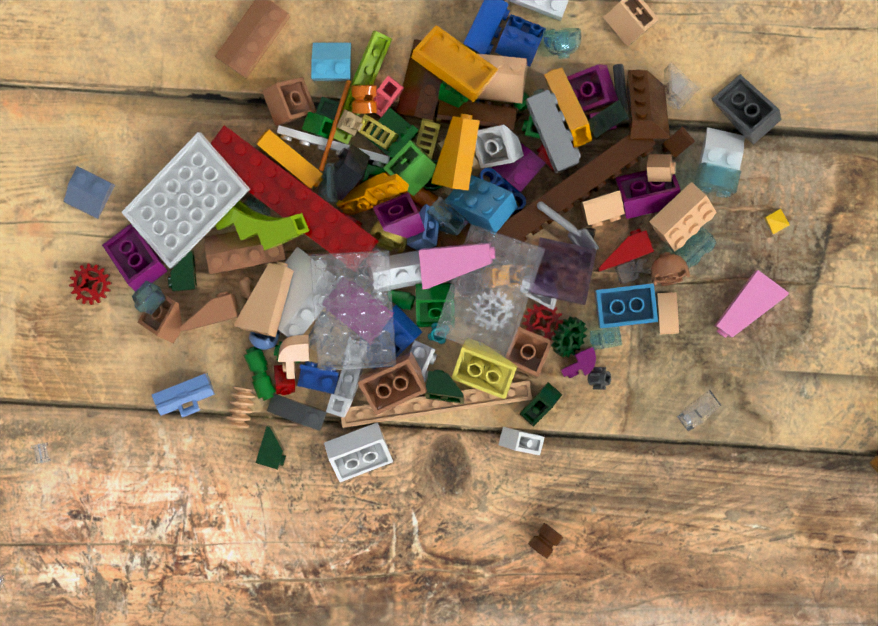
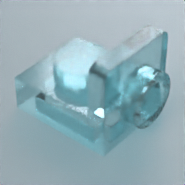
M619 326L590 331V342L594 350L622 345Z

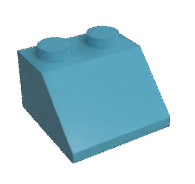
M313 43L311 79L313 81H351V43Z

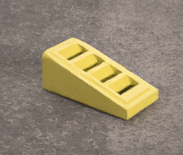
M366 114L362 117L361 123L363 125L360 131H357L387 151L399 137L397 133ZM370 121L371 124L366 130V132L363 131L367 123ZM375 125L378 126L373 135L371 136L370 133L374 129ZM383 129V134L381 135L380 139L377 140V137Z
M422 120L416 144L421 149L429 150L430 152L427 155L432 159L441 124ZM424 127L434 128L435 132L424 130ZM427 134L434 137L432 140L422 137V135ZM421 141H424L432 144L431 147H429L426 145H422L420 143Z

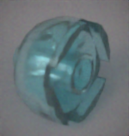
M561 28L562 30L557 31L555 29L544 31L543 38L547 51L553 55H558L559 59L570 58V54L575 53L581 45V29L579 30V28Z

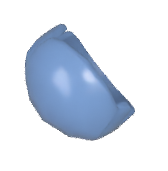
M277 331L276 337L250 332L249 340L256 348L268 350L277 344L280 331Z

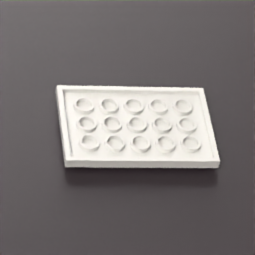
M197 132L122 213L171 269L224 217L250 188L203 134Z

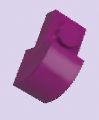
M593 347L576 353L574 356L577 362L560 369L563 377L568 376V378H572L579 374L578 370H581L584 376L588 375L596 363V354Z

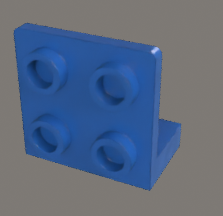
M305 361V364H300L299 368H301L297 386L331 394L335 393L340 374L339 371H336V367L324 365V368L317 367L318 363Z

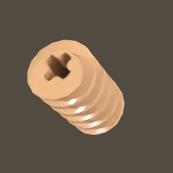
M233 386V389L238 392L231 394L236 401H230L234 408L228 409L232 416H226V419L231 421V423H228L229 425L249 428V424L245 421L251 420L247 413H252L253 411L248 406L254 405L250 398L256 397L251 392L255 390Z

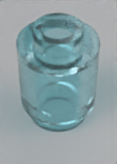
M250 196L244 202L246 206L266 216L271 215L269 212L270 208L257 198Z

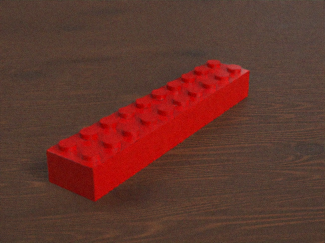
M225 125L210 143L250 188L248 192L282 217H290L302 213L309 232L304 234L356 272L378 244L379 241Z

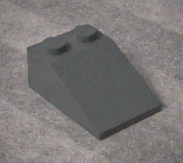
M741 74L712 98L716 106L752 144H755L782 120L779 108Z

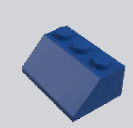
M484 0L463 44L476 54L490 55L494 46L491 42L494 37L498 38L502 29L499 25L502 20L506 21L510 10L507 9L509 4L504 0Z

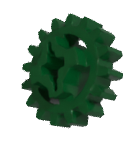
M570 316L568 320L563 319V324H558L557 330H554L555 336L551 338L554 341L551 344V347L554 348L553 352L563 358H569L570 354L574 356L575 350H580V346L585 343L583 338L587 337L584 334L587 331V328L584 327L586 324L577 317L573 318Z

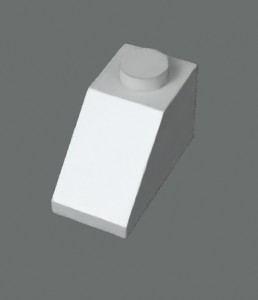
M503 427L498 445L515 451L540 455L545 437Z

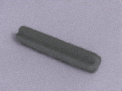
M615 64L613 66L615 92L618 98L619 121H625L629 119L624 66L623 64Z

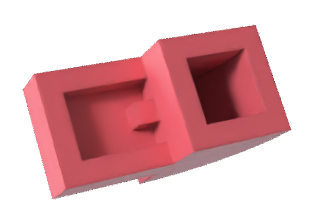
M389 75L377 89V96L374 98L377 102V114L380 117L385 114L404 89L401 84Z

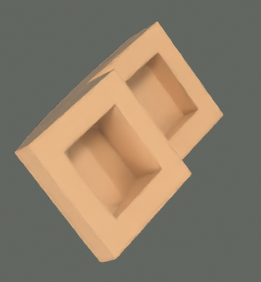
M657 293L659 335L679 334L677 293Z

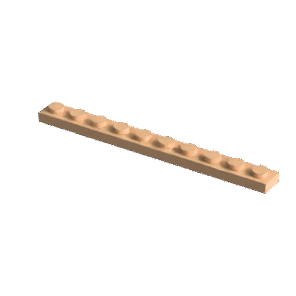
M530 381L511 383L506 399L474 388L461 390L464 394V404L426 399V396H420L378 415L374 414L369 404L353 406L349 408L344 418L341 417L342 428L532 400Z

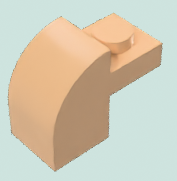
M309 335L288 337L280 345L278 362H282L283 372H287V379H295L296 361H309Z

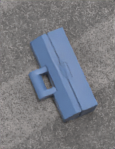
M208 373L152 394L155 405H157L156 408L160 416L179 409L183 418L200 411L197 401L215 395L212 384H210L211 381ZM187 402H193L192 406L187 407L185 409L182 406V404H185Z

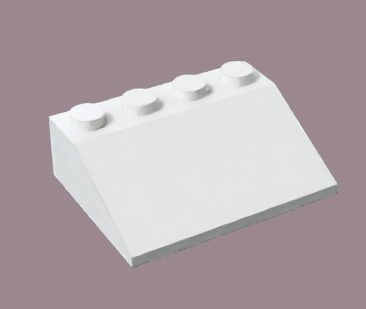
M299 247L294 250L285 262L288 264L287 267L294 272L278 330L287 337L303 335L323 310L322 303L340 282L338 277Z

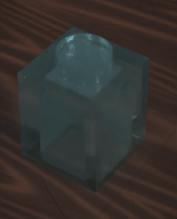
M147 280L132 295L135 308L140 312H146L150 315L166 300L161 288Z

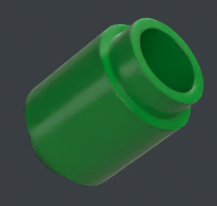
M253 346L245 350L246 354L243 356L250 372L253 371V374L257 375L268 370V363L262 349Z
M266 371L252 377V384L258 399L262 398L265 401L274 397L273 393L276 390L270 375H267Z

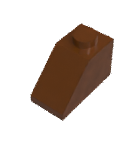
M682 126L670 136V139L661 144L663 147L661 151L663 154H672V159H675L693 144L695 140Z

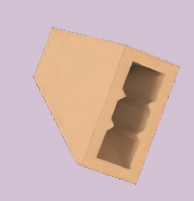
M277 261L276 264L269 263L236 319L235 327L249 332L276 337L294 272L287 267L288 264Z

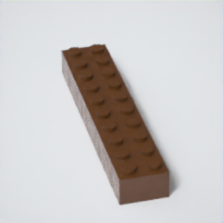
M629 134L508 219L496 234L489 233L484 236V241L487 243L491 242V247H495L496 257L499 255L504 257L512 251L510 249L511 246L516 244L518 247L528 240L526 238L528 234L532 233V235H535L543 229L542 225L545 222L551 224L554 221L537 208L538 202L545 203L557 213L563 211L565 214L575 206V201L579 200V202H582L591 195L589 191L592 189L595 191L599 190L607 184L605 182L606 179L610 178L613 180L622 173L621 169L623 167H626V169L630 168L638 162L637 158L640 155L644 158L654 151L655 141L645 138H630Z

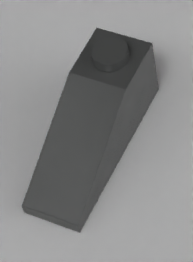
M273 393L274 397L271 398L267 412L319 431L322 429L327 415L326 411Z

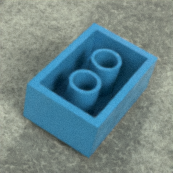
M473 175L470 177L469 190L454 189L445 199L451 215L493 234H496L518 207L512 192Z
M654 283L594 290L598 327L600 329L658 322Z

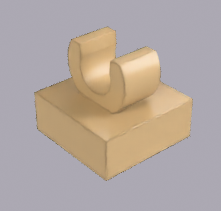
M344 110L337 128L355 136L356 132L360 131L363 125L361 123L362 118L350 111Z

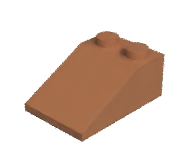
M230 292L216 294L217 298L210 300L179 328L180 331H188L238 318L240 312L235 295L230 294Z

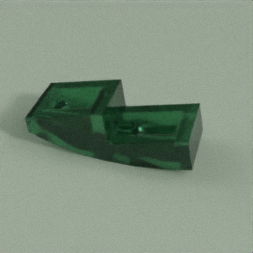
M618 100L590 118L588 122L590 130L597 138L629 116L621 101Z

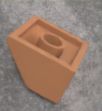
M156 289L137 323L156 336L174 344L180 334L179 328L182 326L179 303Z

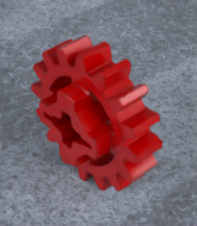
M87 263V268L81 265V271L74 270L76 276L70 277L74 281V283L69 284V287H74L71 294H77L76 300L82 298V304H86L88 300L90 305H94V300L97 303H101V297L107 298L105 292H111V289L107 288L108 285L112 284V282L107 281L110 274L104 275L106 269L98 270L99 265L97 264L93 268L91 263ZM89 271L96 272L100 276L93 277ZM82 277V282L78 285L79 279ZM88 280L96 281L92 285L93 288L86 287L89 284ZM103 283V287H102V290H101V292H100V291H99V287H100V284ZM87 291L92 297H87L82 292Z
M541 303L540 307L533 304L534 309L527 308L529 314L523 315L527 320L522 322V325H526L527 328L525 330L532 333L537 329L542 330L545 335L542 337L551 340L552 336H555L554 330H557L558 324L563 323L562 320H559L562 313L556 314L557 307L552 310ZM541 310H547L551 312L552 315H543ZM535 313V322L530 325L531 316ZM541 317H542V319H550V318H551V320H549V321L545 324V325H546L545 328H543V326H536V327H534L535 325H537V324L540 322V319H539V318H541ZM555 321V328L551 332L550 325Z

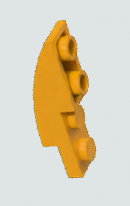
M381 173L352 189L342 201L339 200L337 202V206L350 216L378 205L379 200L408 191L409 184L398 174L388 176L385 173Z

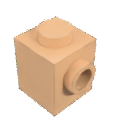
M649 154L647 162L648 182H671L672 174H676V162L672 161V154Z

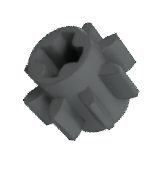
M594 367L593 371L588 374V383L593 386V390H606V386L611 383V374L609 371H606V367Z

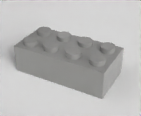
M546 90L527 98L526 105L556 174L579 163L578 159L581 156L578 148H573L571 143L573 136L569 129H565L564 122L566 120L562 111L558 112L556 108L558 101L555 94Z

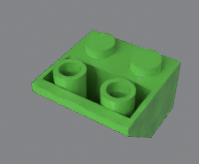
M410 140L383 169L390 176L398 174L409 184L408 192L415 196L433 177L437 164L415 142Z

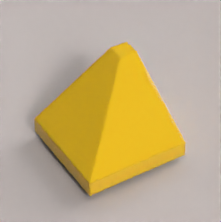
M781 208L764 217L772 234L790 225Z

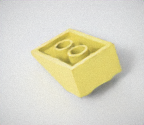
M467 337L457 360L452 380L506 399L517 366L488 345Z

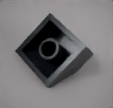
M352 143L347 149L343 148L338 155L339 159L334 165L336 169L333 179L337 197L340 201L346 197L363 177L370 159L369 155Z

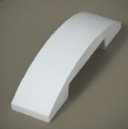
M352 339L348 340L343 356L345 361L335 393L331 394L326 409L327 413L343 418L346 416L358 388L357 382L363 372L367 344Z

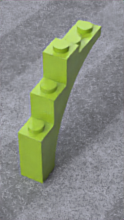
M240 200L216 224L217 230L235 225L240 240L258 235L264 251L275 248L309 232L302 213L283 218L270 217L252 210Z

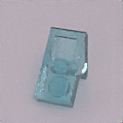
M440 196L427 210V213L441 224L438 230L455 236L469 222Z

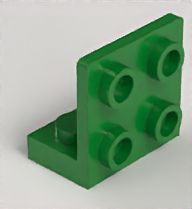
M389 108L378 122L399 135L398 139L389 147L388 151L370 139L368 140L392 159L410 140L414 139L419 130ZM375 125L374 129L370 133L371 136L373 135L378 126ZM383 129L377 137V140H379L381 135L383 134Z

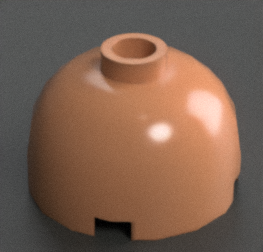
M670 252L660 254L659 258L653 262L650 271L654 286H657V283H661L662 286L677 284L683 281L682 277L685 275L687 278L690 276L686 261L681 256L671 254Z

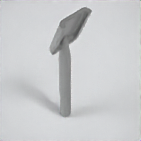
M537 203L539 210L569 231L568 237L580 254L586 250L599 249V246L587 229L578 230L545 203Z

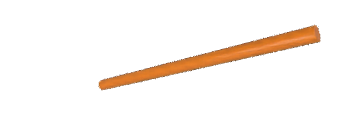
M346 80L319 171L324 170L351 84L350 80Z

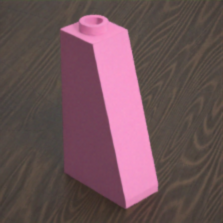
M491 242L420 249L419 259L422 288H431L491 264L493 259L496 258L495 247H491Z
M755 270L715 324V327L718 328L716 332L725 338L727 336L734 337L784 299L789 292L759 270Z

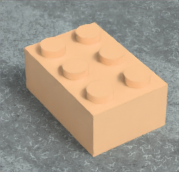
M691 182L649 222L659 238L675 252L683 247L692 235L698 233L700 228L710 221L717 212L707 195Z

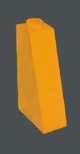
M563 68L550 70L547 74H544L546 85L550 93H554L557 98L558 104L556 108L558 112L562 111L565 117L564 126L566 130H570L573 136L571 141L573 146L579 147L591 142L589 122Z
M461 114V117H452L432 177V184L453 189L469 190L480 122L479 120L472 119L473 115Z
M268 128L255 142L310 189L313 186L316 188L323 180L321 178L323 173Z

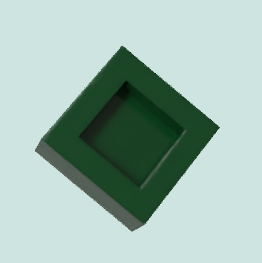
M322 96L316 114L334 120L339 102Z

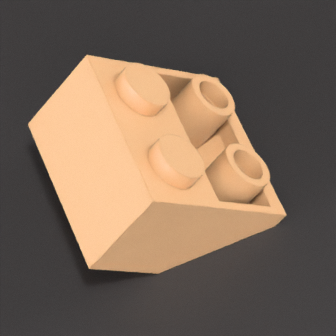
M621 0L603 17L627 47L659 20L644 0Z

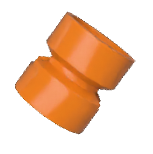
M352 85V97L355 98L352 102V113H377V102L374 100L377 96V85Z

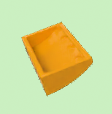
M437 25L417 45L411 57L472 102L479 97L498 71L495 66Z

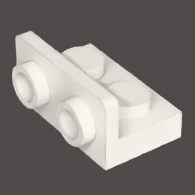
M414 340L410 352L415 357L421 369L424 382H426L429 372L426 370L429 364H434L438 354L434 353L436 349Z

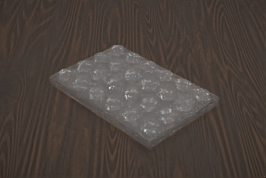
M471 224L464 245L491 242V247H495L496 258L487 266L452 279L434 335L508 359L545 248Z
M389 250L310 255L318 371L396 367Z

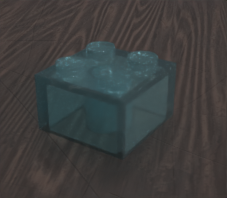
M703 162L698 165L694 184L705 194L716 192V196L727 198L736 194L741 171Z

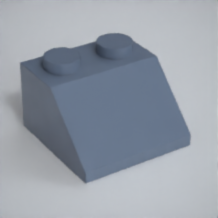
M77 166L68 183L64 202L99 219L115 184Z

